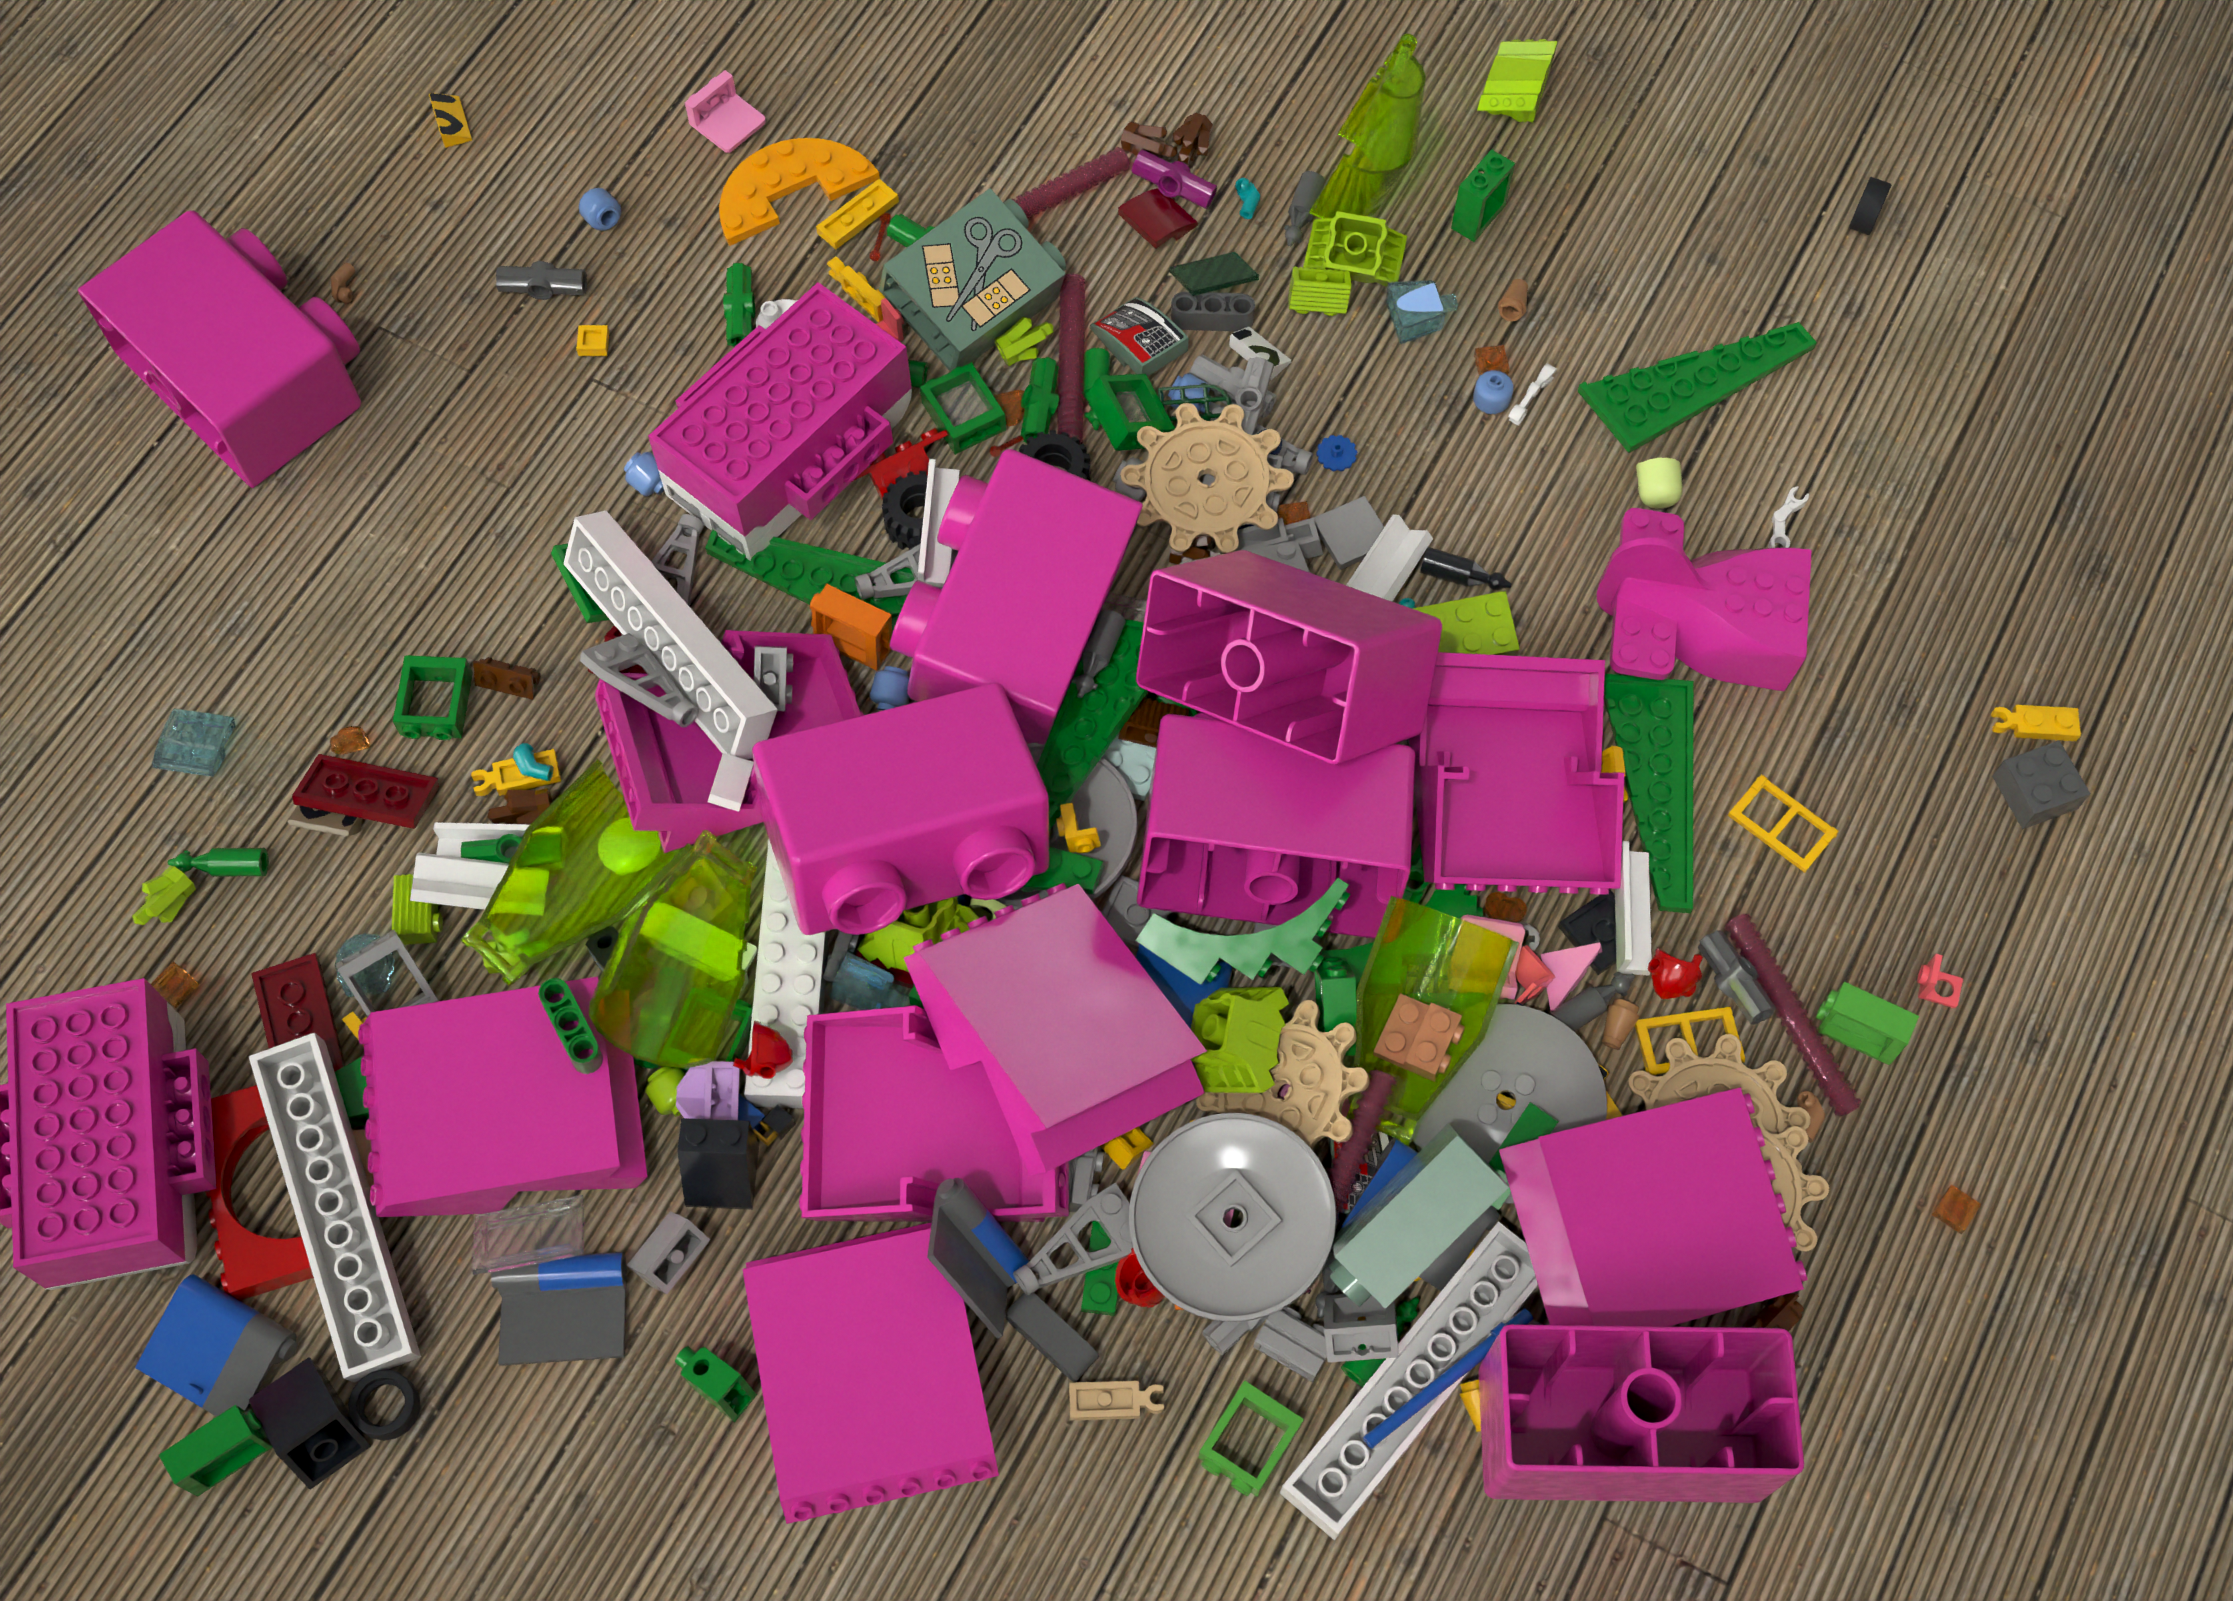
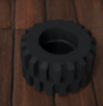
M1050 430V434L1040 432L1037 433V438L1029 437L1026 440L1027 445L1022 444L1019 448V452L1052 466L1064 468L1067 472L1090 481V456L1087 454V448L1084 444L1079 445L1077 437L1069 438V433L1062 431L1061 434H1056V430Z
M919 471L917 475L909 472L905 478L899 476L895 479L896 484H889L887 487L888 493H884L882 498L886 533L889 534L890 540L893 543L897 542L898 547L902 550L906 547L910 550L921 544L923 518H912L906 514L913 508L925 507L928 478L926 471Z

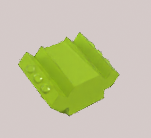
M1533 39L1502 41L1488 75L1477 111H1487L1493 115L1503 114L1512 117L1518 122L1528 121L1533 123L1546 88L1558 41H1547L1546 39H1539L1538 41Z
M1336 211V215L1333 218L1314 219L1303 268L1348 270L1352 281L1376 282L1383 286H1397L1407 236L1389 228L1384 219Z
M957 896L904 910L899 918L887 927L865 934L857 949L869 962L878 958L888 969L893 967L909 972L904 957L915 953L913 946L932 939L933 944L942 942L941 934L958 927L961 933L970 930L967 923L979 919V917L969 907L958 904Z
M1282 987L1219 988L1210 994L1208 998L1195 1004L1191 1030L1207 1051L1192 1058L1191 1061L1195 1063L1194 1068L1204 1092L1263 1093L1275 1085L1269 1070L1279 1064L1277 1059L1278 1042L1281 1029L1286 1026L1279 1011L1289 1005Z

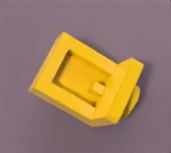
M1073 803L1060 805L1062 817L1056 818L1059 836H1065L1069 852L1088 853L1094 848L1101 847L1097 828L1079 830Z

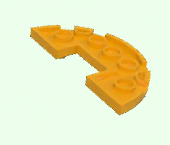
M796 138L766 146L741 162L732 172L723 188L719 204V216L724 237L728 245L731 246L779 225V217L770 203L813 183L818 182L829 201H832L880 179L879 171L858 151L831 140Z

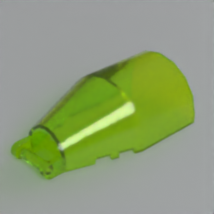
M1411 34L1401 36L1383 63L1387 67H1379L1377 69L1376 75L1379 76L1378 79L1373 76L1371 77L1339 129L1337 135L1348 139L1355 146L1350 155L1343 154L1335 170L1310 208V214L1322 219L1333 218L1336 215V211L1368 217L1374 215L1416 153L1426 75L1423 66L1412 56L1418 43L1415 36Z
M597 759L527 827L521 843L508 864L509 866L500 883H498L480 920L463 936L461 942L468 948L472 946L504 976L502 980L508 986H511L531 966L623 920L693 850V847L688 843L685 847L664 853L658 831H634L624 796L606 775L603 763ZM486 932L518 961L514 966L507 962L482 938Z
M704 830L698 836L690 856L625 920L589 1004V1017L597 1031L610 1043L638 1059L660 1066L690 1068L712 1062L745 981L746 970L742 969L743 952L747 951L748 941L744 940L745 923L749 922L751 883L757 867L749 861L744 862L717 842L715 835L708 830Z
M1390 897L1356 990L1357 1018L1355 1031L1357 1039L1354 1068L1361 1067L1366 1070L1370 1084L1365 1091L1353 1095V1100L1346 1117L1352 1125L1355 1126L1356 1123L1400 1139L1402 1143L1409 1147L1420 1118L1485 1039L1520 942L1432 908L1399 897ZM1400 993L1429 1006L1432 1002L1462 1015L1461 1025L1466 1027L1458 1045L1452 1044L1448 1052L1452 1056L1450 1065L1445 1075L1442 1073L1438 1074L1435 1082L1373 1055V1051ZM1364 1102L1407 1118L1405 1126L1403 1127L1362 1111Z

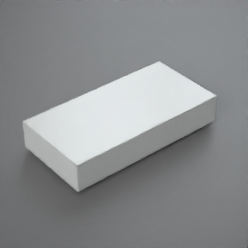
M723 752L708 802L739 812L754 762Z

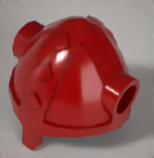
M1656 947L1655 955L1647 968L1652 976L1655 993L1661 999H1671L1680 996L1690 997L1696 990V983L1702 978L1699 965L1703 957L1695 954L1691 962H1686L1672 957L1666 951Z
M755 1020L752 1031L751 1053L746 1061L735 1058L733 1066L743 1069L747 1076H760L765 1079H771L776 1073L785 1070L792 1064L793 1052L787 1041L777 1030Z
M1132 1248V1252L1128 1256L1119 1260L1115 1274L1116 1289L1124 1301L1140 1307L1152 1308L1159 1304L1165 1296L1146 1276L1139 1264L1134 1248Z

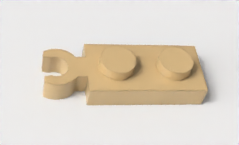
M1139 1381L1069 1383L1070 1421L1140 1418V1408H1146L1154 1414L1164 1412V1404H1153L1150 1401V1397L1156 1393L1162 1394L1163 1386L1154 1384L1145 1391H1139Z

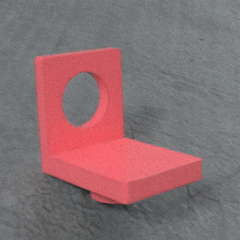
M887 298L881 300L883 320L876 325L901 342L904 340L902 329L904 319L898 309H894Z
M1528 945L1521 948L1515 970L1516 979L1525 988V991L1514 1003L1522 1005L1538 997L1555 978V975Z
M1935 954L1927 965L1923 964L1919 970L1917 983L1920 984L1918 998L1956 1008L1959 1002L1963 978L1940 972L1943 955ZM1937 981L1948 982L1953 989L1952 995L1942 997L1935 991Z

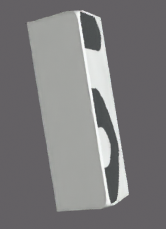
M1250 327L1238 330L1230 335L1229 346L1247 361L1249 358L1259 357L1274 364L1271 380L1291 363V359Z

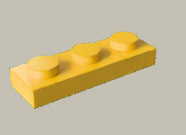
M878 179L816 226L817 234L836 250L899 202L898 194L882 180Z

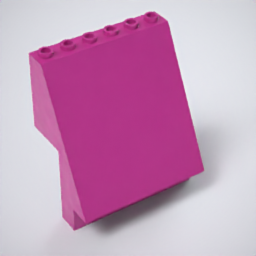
M725 630L721 644L752 680H754L755 646L787 647V654H793V673L786 672V685H792V704H785V711H777L768 739L863 716V712L859 710L856 702L855 691L851 689L847 670L843 668L839 649L835 647L831 635ZM621 673L632 680H637L648 675L640 673ZM599 679L595 698L634 831H658L663 851L666 853L763 822L754 764L739 812L709 803L708 798L722 753L695 720L689 726L681 727L674 720L667 719ZM659 685L647 689V691L657 697L666 695Z
M1438 652L1423 730L1418 736L1409 738L1410 747L1415 752L1414 790L1425 882L1435 883V889L1455 890V884H1466V890L1486 891V884L1497 885V891L1517 892V885L1528 886V892L1548 893V886L1559 887V893L1578 894V887L1589 888V894H1609V888L1620 889L1624 773H1601L1605 660Z
M1065 883L1059 884L1046 890L1048 897L1041 899L1039 894L1033 895L1020 901L1022 908L1014 910L1013 905L994 912L996 919L989 922L986 916L967 923L970 930L963 933L960 932L959 927L940 935L942 942L933 944L932 939L913 946L915 953L904 957L949 1069L953 1070L982 1061L1029 1176L1048 1172L1205 1093L1191 1059L1207 1050L1079 884L1066 888Z
M598 976L565 981L602 1053L603 1060L600 1068L590 1074H582L573 1067L540 1001L538 994L540 986L371 1012L365 1022L359 1027L358 1039L360 1044H364L361 1074L366 1076L367 1087H365L363 1092V1105L369 1110L365 1135L367 1140H371L372 1152L368 1155V1170L370 1173H373L374 1185L371 1186L370 1201L372 1206H376V1217L498 1214L518 1191L637 1188L647 1178L625 990L600 989ZM554 994L549 999V1002H559L564 997V994ZM568 1022L563 1027V1030L570 1031L575 1029L578 1022ZM582 1050L577 1058L586 1059L592 1055L593 1050Z
M918 1006L807 1015V1026L804 1029L806 1059L803 1063L805 1092L802 1096L804 1126L801 1130L803 1142V1160L800 1164V1172L803 1177L802 1194L799 1198V1206L802 1211L801 1218L814 1221L932 1222L937 1188L943 1181L950 1178H961L998 1222H1045L1047 1217L1069 1216V1161L1048 1172L1029 1176L982 1061L950 1070L925 1009Z
M1741 1087L1540 1136L1536 1140L1499 1149L1550 1325L1669 1327L1804 1289L1802 1282L1808 1280L1802 1260L1795 1262L1791 1248L1797 1247L1791 1226L1785 1228L1781 1214L1786 1213V1208L1781 1193L1774 1194L1770 1181L1775 1180L1776 1177L1770 1159L1764 1161L1760 1147L1765 1146L1760 1127L1753 1128L1749 1114L1755 1113L1749 1093L1743 1094Z
M932 1222L747 1262L746 1268L742 1269L779 1497L787 1524L999 1476L963 1298L927 1258Z

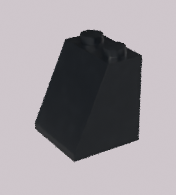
M681 1118L677 1152L685 1206L753 1210L759 1143L750 1121Z
M310 1357L248 1399L277 1456L310 1490L371 1447L362 1431L355 1427L349 1416L348 1409L326 1375Z

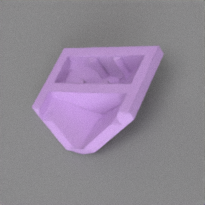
M693 1061L677 1086L676 1108L684 1118L738 1120L739 1068L734 1067L733 1062Z

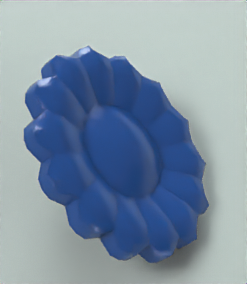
M1331 435L1329 438H1324L1322 443L1318 444L1316 455L1318 462L1323 464L1325 469H1330L1333 472L1337 470L1344 471L1345 468H1351L1352 463L1356 462L1357 450L1355 449V444L1351 443L1349 438H1344L1342 435Z

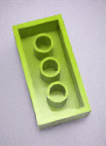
M1506 591L1412 608L1437 617L1442 622L1438 652L1515 656L1520 650Z

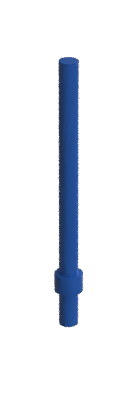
M1524 1308L1507 1323L1501 1322L1490 1331L1491 1335L1367 1433L1363 1437L1366 1444L1371 1449L1479 1364L1504 1326L1510 1324L1527 1325L1534 1319L1531 1313Z

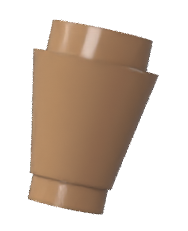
M1513 280L1498 303L1499 313L1507 321H1517L1526 313L1528 284L1524 280Z
M1614 999L1613 1004L1608 1005L1601 1043L1612 1049L1620 1050L1621 1045L1639 1019V1015H1637L1639 1007L1626 1000Z

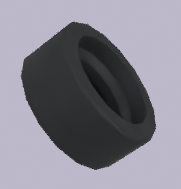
M1874 177L1869 178L1850 222V229L1867 235L1871 234L1892 186L1891 183Z
M387 1369L373 1371L361 1378L352 1389L348 1401L349 1416L355 1427L372 1439L382 1441L396 1439L408 1432L417 1421L421 1408L420 1395L414 1384L399 1372ZM387 1384L396 1386L402 1391L405 1398L403 1412L397 1420L388 1425L380 1426L371 1423L364 1411L367 1397L379 1386Z

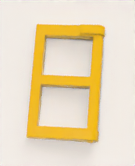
M1762 774L1756 778L1753 785L1727 815L1804 873L1830 842L1837 837L1839 830L1823 821ZM1763 788L1790 808L1770 833L1742 814ZM1797 813L1825 833L1804 859L1776 839Z
M1731 1007L1639 1019L1634 1026L1643 1056L1645 1071L1655 1076L1667 1073L1670 1067L1669 1063L1656 1064L1648 1029L1680 1025L1683 1040L1689 1044L1691 1051L1698 1056L1690 1023L1722 1018L1725 1033L1734 1035L1739 1039ZM1741 1043L1740 1059L1744 1063L1745 1054Z

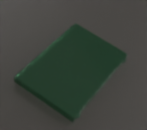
M1236 252L1172 266L1169 269V272L1192 296L1259 280V274Z

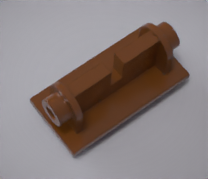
M490 657L480 659V661H473L475 686L531 700L534 699L533 684L538 685L541 674L536 672L535 668L515 665L513 669H510L509 663L493 660Z
M1789 1293L1767 1299L1764 1303L1765 1307L1757 1316L1749 1318L1742 1328H1775L1777 1326L1778 1328L1790 1331L1802 1318L1801 1313L1804 1311L1803 1306L1795 1301L1799 1295Z

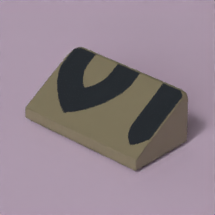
M298 805L289 817L288 824L290 826L348 837L361 832L363 818Z

